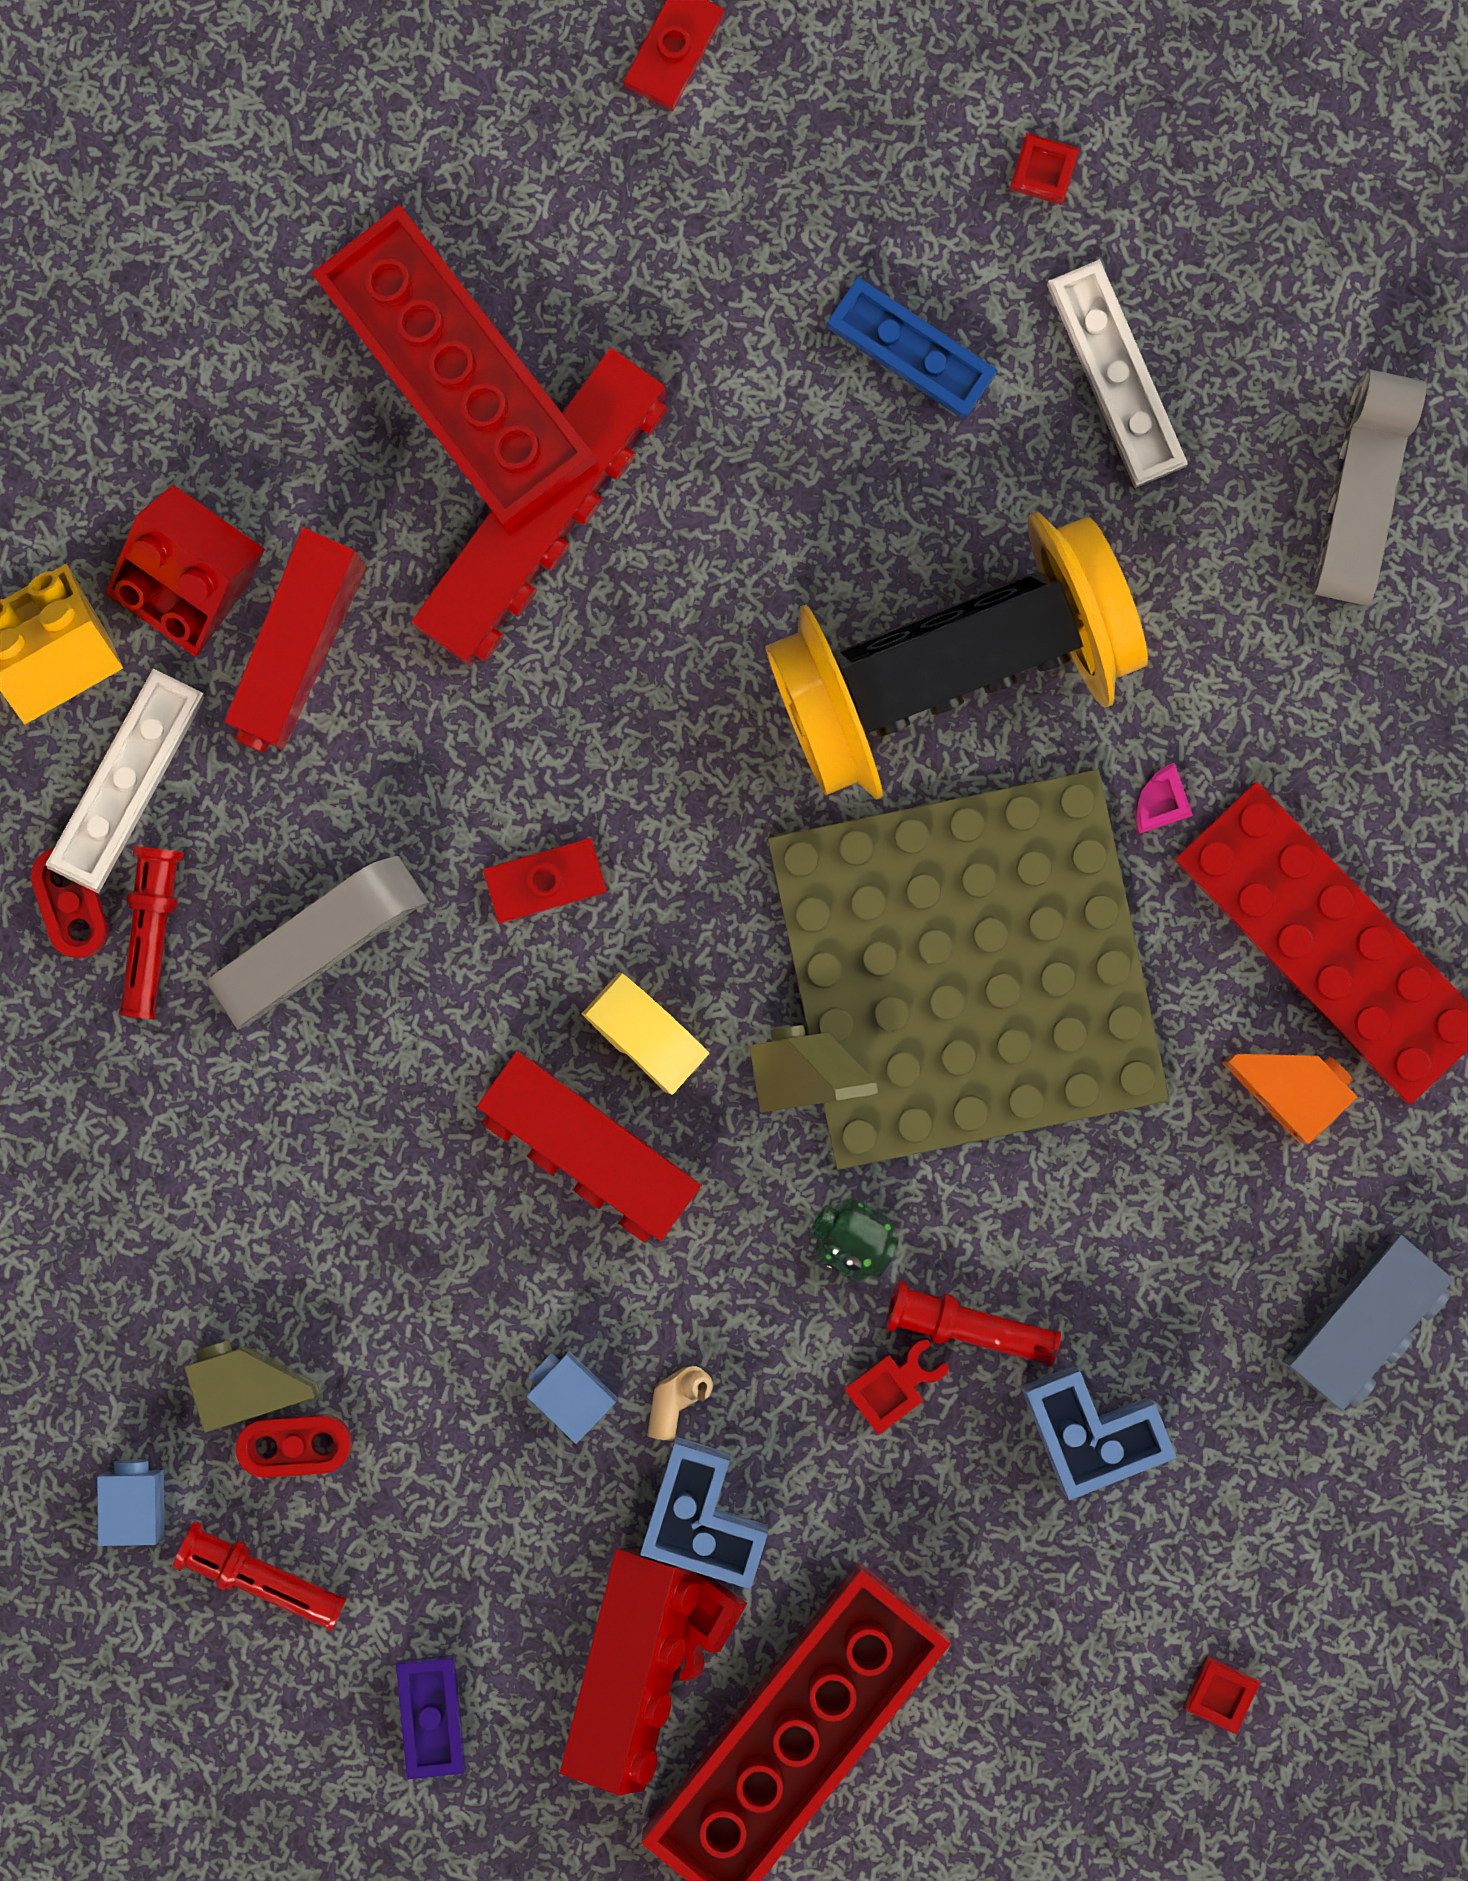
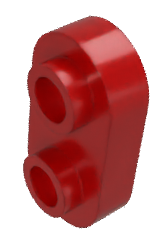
M51 848L38 856L31 870L32 886L50 941L63 955L81 959L91 957L105 946L109 936V924L98 893L74 881H71L66 887H58L54 881L55 872L48 869L45 865L54 848ZM78 920H85L90 926L88 937L82 941L75 940L71 934L72 925Z
M328 1414L261 1418L245 1427L236 1442V1456L242 1468L249 1474L262 1478L330 1473L338 1469L348 1459L352 1449V1436L347 1425L341 1419ZM327 1433L333 1438L334 1447L331 1452L321 1453L315 1448L314 1437L316 1434ZM269 1436L275 1440L277 1451L274 1456L266 1457L259 1453L257 1449L259 1438Z

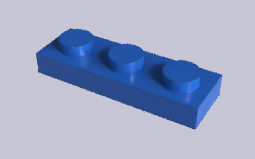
M857 277L826 324L827 329L963 420L967 419L998 372L996 368L860 277Z

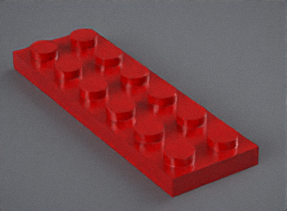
M400 204L311 273L507 531L598 462L589 447Z
M1258 782L1249 787L1174 859L1181 869L1407 1105L1414 1103L1468 1051V1001Z

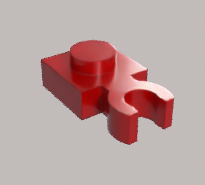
M921 1338L909 1347L906 1361L900 1366L895 1363L888 1353L843 1387L878 1435L924 1401L914 1388L920 1382H936L947 1374L949 1367L944 1361L932 1370H925L919 1366L918 1357L920 1353L932 1345L927 1338Z
M700 1573L697 1578L700 1588L699 1599L695 1609L688 1616L682 1638L686 1645L684 1655L685 1666L678 1678L683 1682L695 1680L703 1671L705 1664L704 1649L709 1653L721 1652L747 1605V1602L712 1577Z

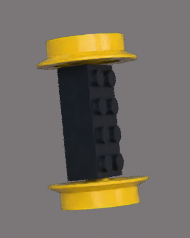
M1040 513L1030 514L1028 517V531L1038 569L1037 572L835 653H832L810 608L806 604L800 606L798 633L766 645V652L793 728L810 768L825 796L858 783L876 800L883 797L878 771L864 731L870 733L876 730L878 736L895 733L910 725L909 716L929 708L932 715L950 711L964 703L962 695L982 687L985 693H992L1007 688L1018 681L1016 673L1036 665L1041 672L1057 668L1073 659L1081 677L1096 701L1105 708L1113 705L1115 680L1148 665V652L1142 625L1125 577L1109 543L1094 520L1090 517H1085L1056 529Z

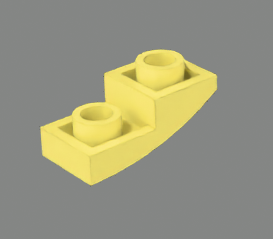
M620 972L581 1013L619 1052L627 1054L664 1092L671 1095L676 1092L710 1054L668 1012Z

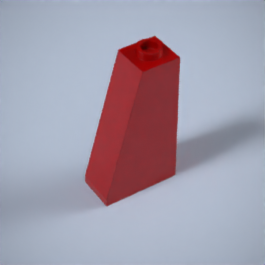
M302 527L224 721L232 728L238 730L234 738L235 741L264 754L269 744L284 750L367 570V566L355 550Z

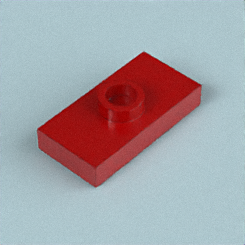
M666 0L623 81L624 87L673 112L725 15V9L708 0Z
M592 838L483 869L498 924L607 893Z

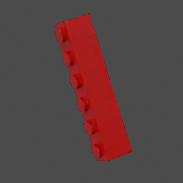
M610 347L562 413L595 455L598 462L509 531L491 511L411 620L414 627L468 667H471L477 658L486 662L504 637L498 629L510 612L517 617L520 616L535 596L537 589L531 583L543 567L552 571L566 554L570 543L565 541L564 538L576 522L585 526L598 510L603 498L597 493L609 476L617 481L628 469L636 455L630 449L642 431L651 435L664 419L669 407L663 404L667 398L666 386Z

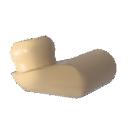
M690 1366L683 1367L660 1381L654 1389L647 1436L660 1440L674 1441L679 1411L698 1400L703 1402L711 1395L713 1390L711 1377L701 1368Z

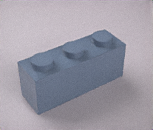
M1390 1233L1282 1362L1334 1407L1342 1411L1349 1404L1357 1407L1374 1389L1376 1381L1372 1376L1386 1360L1390 1364L1396 1362L1409 1348L1413 1341V1337L1409 1333L1422 1317L1430 1320L1444 1307L1450 1297V1294L1445 1290L1454 1279L1404 1236Z

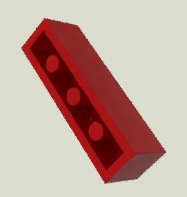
M515 1052L476 1106L486 1114L481 1121L482 1125L506 1142H509L513 1135L532 1147L527 1154L531 1161L553 1176L561 1168L578 1181L572 1189L575 1193L599 1210L605 1202L624 1214L618 1224L644 1243L648 1241L651 1235L661 1242L702 1186L694 1178L521 1052Z
M641 1548L615 1549L559 1774L616 1795L645 1791L646 1784L650 1782L657 1767L655 1748L660 1728L666 1723L671 1711L669 1692L674 1672L681 1665L685 1655L686 1645L682 1638L688 1616L695 1609L700 1593L699 1584L697 1583L699 1573L640 1555Z

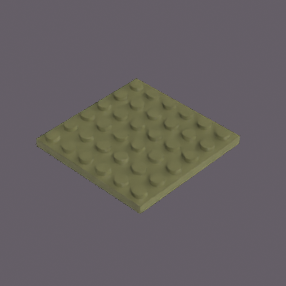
M1099 769L767 839L808 1035L829 1032L877 1082L878 1094L823 1103L837 1170L1170 1101Z

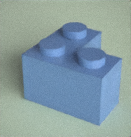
M1074 1366L1021 1386L1061 1490L1069 1501L1177 1458L1156 1404L1148 1398L1098 1417L1082 1374Z
M675 1437L640 1555L751 1589L767 1539L768 1527L766 1524L715 1509L730 1462V1453Z

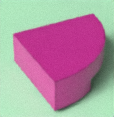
M1175 762L1155 773L1147 785L1142 788L1143 790L1139 794L1138 805L1136 803L1137 809L1135 807L1137 834H1141L1193 816Z

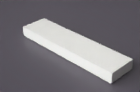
M1100 259L1049 280L1047 283L1049 291L1134 488L1185 468L1188 465Z
M152 669L45 865L48 869L99 894L205 698L204 693Z

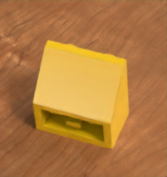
M67 563L54 571L39 574L28 586L5 599H0V691L24 725L123 669L110 637Z

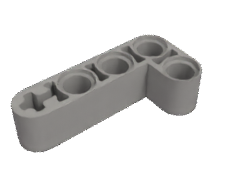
M1369 369L1357 382L1350 403L1351 405H1356L1353 418L1347 417L1339 459H1344L1342 472L1336 471L1328 509V513L1333 514L1331 526L1325 525L1312 586L1313 595L1365 606L1371 604L1380 575L1407 439L1417 428L1426 396V381Z
M399 856L374 862L330 890L219 970L206 983L236 1029H241L278 1006L377 934L397 927L401 924V918L415 909L418 912L421 911L430 902Z

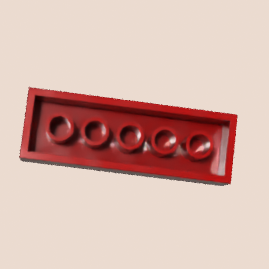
M858 1561L643 1827L641 1844L686 1881H761L949 1648L951 1642L947 1633Z

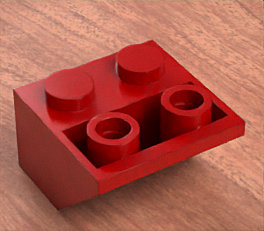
M172 485L136 515L105 594L197 657L249 585L265 549L175 485Z

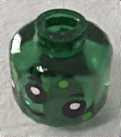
M852 1197L844 1199L835 1208L825 1205L817 1215L810 1230V1234L817 1238L815 1243L816 1259L855 1282H861L871 1275L875 1278L880 1277L890 1264L899 1243V1239L893 1236L894 1224L889 1217Z

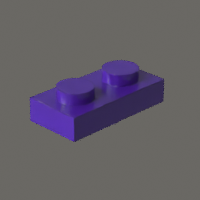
M455 1655L398 1660L396 1663L407 1780L464 1774L466 1766Z

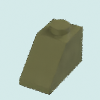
M804 1025L770 1030L771 1042L749 1045L760 1113L878 1094L877 1082L829 1032L806 1036Z
M229 1340L196 1350L199 1361L184 1367L204 1433L313 1399L321 1393L318 1382L247 1345L232 1350Z

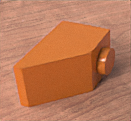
M1230 1054L1221 1062L1299 1144L1309 1145L1358 1098L1348 1087L1353 1082L1352 1077L1330 1056L1323 1061L1319 1056Z

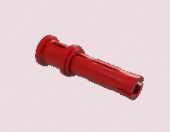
M134 846L133 855L138 857L134 891L127 894L129 908H133L132 929L119 1015L155 1019L168 913H173L174 908H177L178 900L173 897L177 863L183 861L184 852Z
M900 1280L896 1282L886 1314V1330L894 1332L898 1327L930 1335L931 1341L938 1344L942 1342L947 1343L952 1338L1044 1363L1046 1366H1053L1056 1360L1053 1350H1059L1061 1341L1060 1331H1051L959 1306L958 1299H955L954 1295L944 1293L941 1297L908 1289L907 1282Z
M194 1520L178 1551L172 1568L181 1571L186 1567L216 1581V1588L225 1591V1589L231 1591L233 1586L281 1609H285L327 1628L326 1630L330 1632L332 1631L347 1597L339 1596L295 1574L288 1573L249 1555L250 1548L246 1547V1543L239 1540L235 1544L203 1531V1524Z

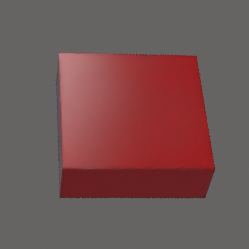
M1026 132L1009 190L1063 205L1080 148Z
M1207 1655L1183 1708L1237 1735L1261 1682Z

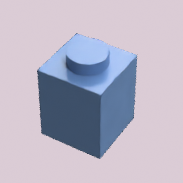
M570 1351L560 1360L551 1353L528 1377L536 1386L528 1393L527 1397L575 1444L586 1435L618 1399Z
M148 1460L114 1461V1470L106 1471L97 1476L98 1546L158 1544L165 1538L164 1470H149Z

